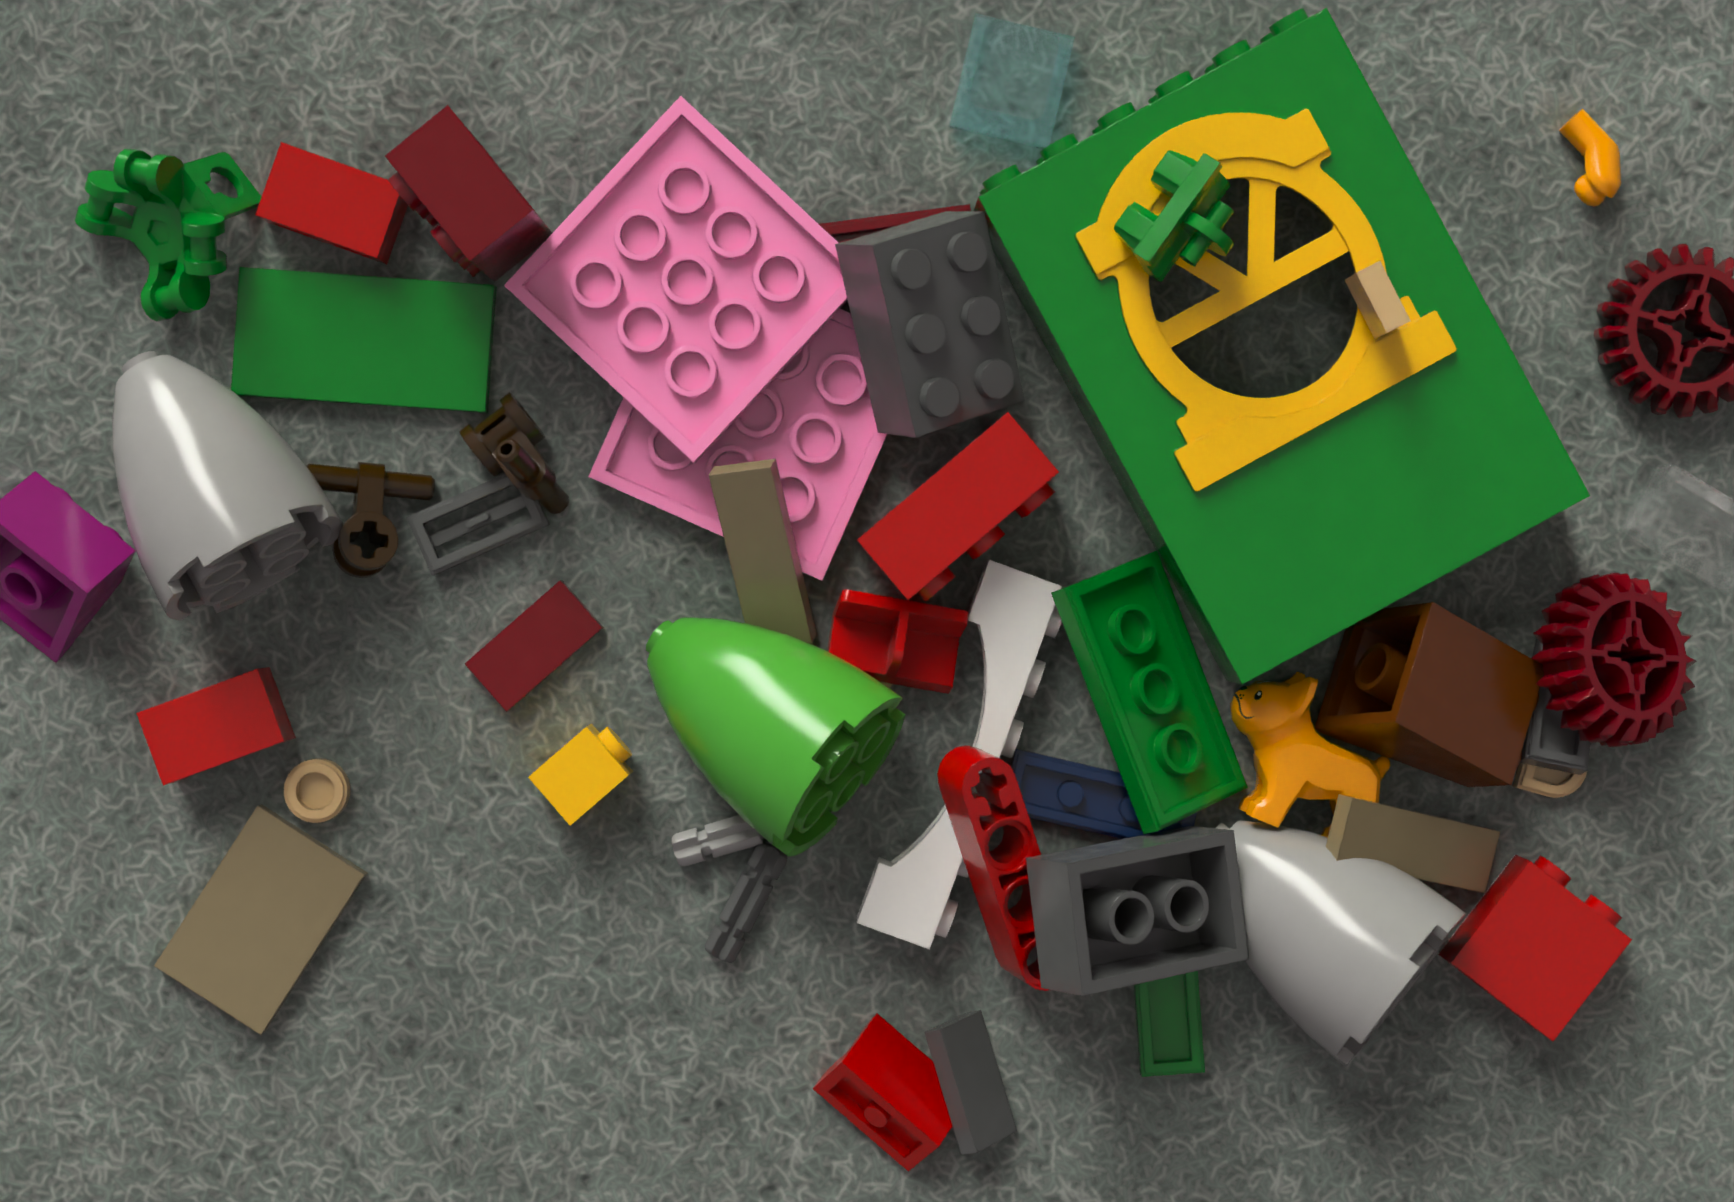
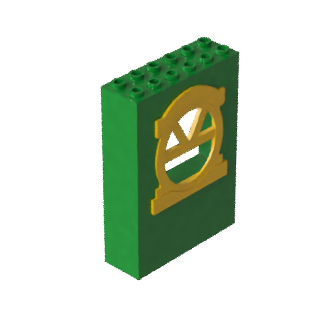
M1304 8L1287 15L1269 27L1271 32L1260 39L1261 44L1253 48L1249 46L1246 39L1228 47L1212 58L1213 64L1204 70V75L1193 80L1190 72L1186 71L1171 78L1154 90L1156 95L1148 100L1149 104L1136 111L1132 102H1129L1112 110L1097 120L1099 126L1092 130L1093 135L1078 142L1075 134L1072 133L1055 141L1039 152L1041 158L1036 161L1037 165L1023 173L1020 172L1016 164L996 173L982 183L984 189L979 192L981 196L978 197L974 211L985 212L991 245L995 255L1150 541L1158 552L1163 565L1227 681L1242 685L1590 496L1327 8L1308 17ZM1167 151H1174L1197 162L1205 153L1221 163L1220 173L1227 180L1243 178L1249 182L1247 276L1207 251L1195 267L1179 257L1175 262L1176 265L1219 290V292L1170 319L1159 322L1156 320L1152 307L1149 274L1143 270L1134 253L1119 239L1114 226L1126 208L1134 202L1159 216L1170 201L1171 197L1156 189L1151 182L1154 169ZM1279 186H1285L1315 204L1332 222L1333 228L1330 232L1274 262L1276 189ZM1347 252L1350 254L1355 273L1381 261L1411 320L1374 339L1357 306L1351 336L1335 364L1322 377L1309 386L1291 394L1271 398L1245 397L1219 389L1193 373L1171 349L1175 345Z

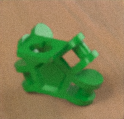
M124 149L116 157L113 171L97 170L88 173L84 188L89 194V199L87 203L81 204L78 207L75 222L81 229L89 233L116 236L132 241L149 263L148 279L141 291L142 308L150 319L157 322L171 319L179 311L191 313L200 310L207 304L210 297L209 276L217 275L227 270V255L223 251L217 250L216 236L225 233L226 219L256 208L262 196L226 152L183 164L175 156L157 154L151 158L144 151ZM210 173H218L226 177L234 185L238 197H228L221 192L214 194L207 186L211 181ZM123 203L136 206L133 216L114 207V204Z

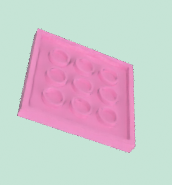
M682 96L672 104L504 285L693 463H696L848 300L835 244H838V242Z
M839 309L696 463H693L623 397L588 477L724 537L709 473L714 466L776 458L802 572L823 581L888 435L878 433L851 313Z

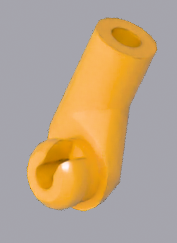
M1582 108L1559 129V132L1576 148L1585 160L1586 173L1575 182L1574 191L1583 203L1595 207L1603 203L1606 197L1613 198L1621 186L1620 151L1611 137Z

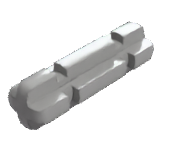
M737 815L704 825L705 830L699 832L697 828L674 834L672 836V848L678 864L685 867L706 861L705 856L710 854L713 855V858L763 844V839L765 838Z

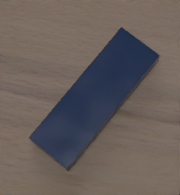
M1015 749L1011 768L1016 775L1030 818L1121 839L1146 835L1143 834L1120 772ZM1197 812L1157 832L1194 826Z

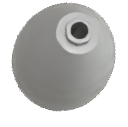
M148 351L133 357L123 365L122 372L124 374L116 382L112 415L113 456L118 490L128 530L140 563L164 612L169 618L183 620L192 614L189 608L200 605H213L216 613L240 605L300 570L297 564L309 554V549L318 541L322 547L335 542L343 524L316 478L282 436L242 398L204 371L172 355L158 356L157 352Z
M1239 820L1230 829L1223 823H1220L1216 827L1217 829L1234 830L1249 957L1248 960L1244 961L1275 1002L1294 1022L1336 1060L1347 1067L1370 1040V1035L1374 1030L1380 1027L1449 939L1446 936L1455 926L1457 927L1466 913L1420 880L1393 865L1367 858H1351L1336 861L1332 853L1326 848L1328 837L1282 825L1277 828L1261 822Z

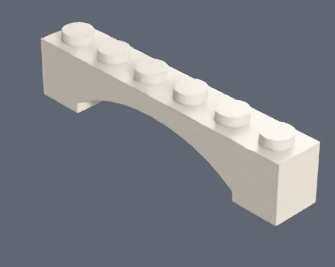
M992 560L986 561L968 610V621L974 622L978 626L984 664L982 707L972 747L979 748L1000 758V755L1011 758L1024 722L1014 719L1022 695L1030 698L1034 697L1045 669L1046 662L1036 659L1043 637L1047 635L1055 638L1062 623L1051 594L1061 589L1062 586ZM975 786L972 787V791L976 792ZM945 805L927 829L901 854L891 861L878 857L857 915L858 924L929 950L935 935L946 938L958 906L957 901L949 899L957 875L968 878L969 875Z

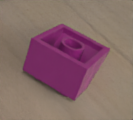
M34 471L0 499V619L57 663L122 582L136 550L128 545L114 529L104 526L76 504L66 491L52 485Z

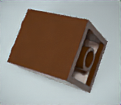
M1434 602L1381 609L1345 629L1314 729L1330 737L1466 787L1511 785L1515 771L1521 761V750L1531 716L1538 703L1540 686L1535 684L1544 675L1543 666Z

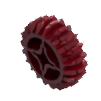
M1687 244L1674 246L1670 257L1661 248L1652 250L1647 253V266L1638 260H1634L1624 267L1629 282L1617 278L1612 280L1607 286L1610 294L1621 302H1603L1598 305L1597 313L1604 318L1613 320V326L1598 328L1594 331L1593 336L1599 341L1612 340L1614 350L1599 355L1598 362L1601 365H1608L1619 361L1622 369L1612 376L1610 384L1616 388L1633 380L1636 384L1629 393L1628 401L1634 405L1641 404L1652 394L1650 406L1653 414H1666L1672 403L1678 418L1691 417L1696 405L1704 414L1715 412L1718 410L1719 397L1727 402L1734 401V280L1732 279L1734 259L1732 257L1726 258L1714 268L1715 253L1714 249L1710 247L1699 249L1694 258ZM1667 280L1686 281L1683 293L1676 295L1674 304L1669 311L1641 309L1647 296L1660 283ZM1712 295L1719 302L1725 313L1728 329L1716 324L1711 318L1709 304ZM1686 319L1685 329L1694 332L1693 336L1703 339H1693L1681 343L1682 334L1673 330V326L1664 323L1668 322L1671 324ZM1637 332L1650 337L1656 344L1658 350L1656 367L1660 368V373L1645 358L1639 345ZM1698 351L1706 353L1716 351L1724 354L1716 369L1703 380L1697 383L1680 382L1683 369L1691 367L1692 360Z
M1610 573L1602 576L1597 574L1581 578L1580 582L1565 587L1561 592L1556 593V603L1550 604L1549 607L1541 611L1547 625H1543L1540 629L1533 632L1535 637L1543 644V649L1530 659L1543 666L1544 676L1535 685L1549 688L1551 697L1546 709L1557 712L1563 711L1561 728H1568L1573 731L1578 730L1580 741L1599 742L1601 746L1620 747L1628 744L1634 745L1648 742L1649 739L1656 738V734L1663 733L1666 729L1674 727L1673 716H1677L1678 713L1687 710L1686 703L1681 694H1685L1695 687L1693 682L1686 676V669L1697 661L1686 655L1684 646L1693 635L1681 633L1677 626L1682 612L1671 609L1666 610L1667 592L1651 591L1648 579H1630L1627 573Z

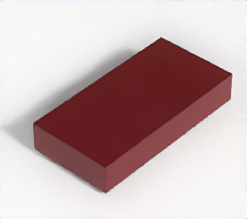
M560 580L469 659L465 665L507 712L604 627L564 581Z

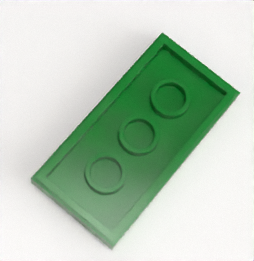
M239 267L231 390L238 396L488 413L497 287L490 284Z
M1157 551L1145 554L1051 593L1143 834L1157 832L1248 788Z

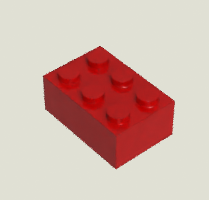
M1007 412L858 538L857 542L906 600H909L918 593L924 601H927L956 577L948 568L951 563L964 552H967L973 560L977 559L1005 535L998 524L1015 510L1021 518L1026 517L1053 495L1055 491L1048 484V481L1058 474L1059 471L1009 412Z

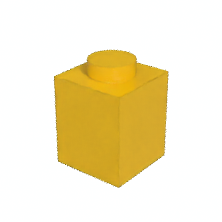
M590 724L528 778L571 826L633 772L625 762L633 754L610 727L607 726L599 732L593 724Z

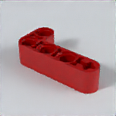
M972 746L956 747L948 752L940 762L937 773L938 784L996 959L1003 969L1032 988L1048 991L1049 989L1041 988L1038 958L1027 966L1028 955L1036 946L1026 858L1039 856L1041 852L1016 775L1009 764L994 755ZM975 786L976 792L972 791L971 788ZM1003 826L1004 834L1002 841L998 847L989 851L988 844L991 835L995 830ZM1022 885L1023 891L1020 900L1015 906L1008 909L1009 896L1014 889Z

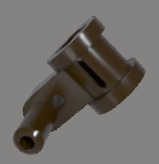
M509 392L500 399L503 406L475 428L469 423L459 433L472 452L493 476H497L500 472L504 471L512 484L526 498L538 500L552 514L561 513L568 506L569 497L556 483L553 469L535 446L545 438V435L520 402Z
M358 462L356 468L310 463L306 466L316 478L323 491L354 493L352 516L342 526L338 538L333 543L332 551L338 567L346 574L356 578H368L376 575L396 553L398 534L394 524L386 516L382 515L384 496L429 501L434 495L435 479L431 475L385 471L384 464ZM361 531L369 533V542L371 544L380 545V548H377L369 559L361 557V547L350 544Z

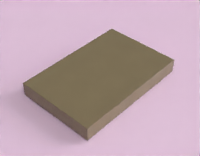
M258 805L154 967L262 1035L271 1024L368 872L264 805Z

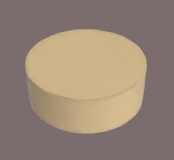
M322 758L310 759L295 766L288 774L284 784V798L290 811L301 820L311 823L325 822L336 817L346 807L350 797V783L344 770L333 761Z

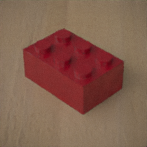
M448 105L385 155L397 171L388 179L390 184L413 211L415 210L422 219H426L434 228L430 233L448 256L464 270H467L472 277H475L482 271L494 282L544 243L552 234L548 226Z

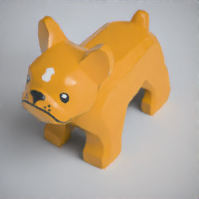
M1296 672L1293 677L1285 682L1255 681L1249 686H1242L1235 692L1230 703L1233 722L1238 730L1248 737L1254 748V767L1257 775L1255 789L1249 795L1242 798L1238 809L1255 819L1279 828L1297 798L1328 800L1333 815L1338 794L1379 803L1380 783L1391 766L1390 760L1387 757L1381 756L1374 761L1324 739L1315 731L1310 716V705L1315 696L1318 679L1312 677L1305 678V674ZM1331 824L1324 828L1321 833L1322 836L1328 837Z

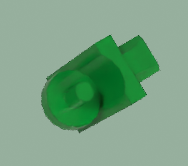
M1167 151L1154 169L1151 182L1156 189L1171 197L1170 201L1159 216L1134 202L1126 208L1114 226L1119 239L1134 253L1143 270L1160 282H1162L1179 257L1195 267L1207 249L1221 256H1227L1234 246L1232 239L1222 231L1234 211L1220 201L1231 185L1220 173L1221 163L1205 153L1197 162L1174 151Z

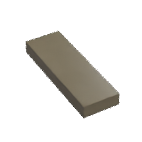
M776 458L714 466L709 473V479L744 622L795 637L809 644L813 643L817 633Z
M1338 794L1326 848L1332 853L1336 861L1351 858L1379 860L1395 866L1416 879L1485 893L1500 831Z

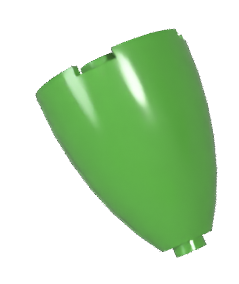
M682 617L673 623L667 620L660 624L646 644V651L650 653L647 667L657 698L673 731L692 761L717 793L738 815L787 856H795L806 851L837 824L838 818L831 811L836 812L840 810L852 798L861 783L865 786L868 785L889 755L905 719V714L896 708L903 698L860 668L824 649L763 627L718 618Z

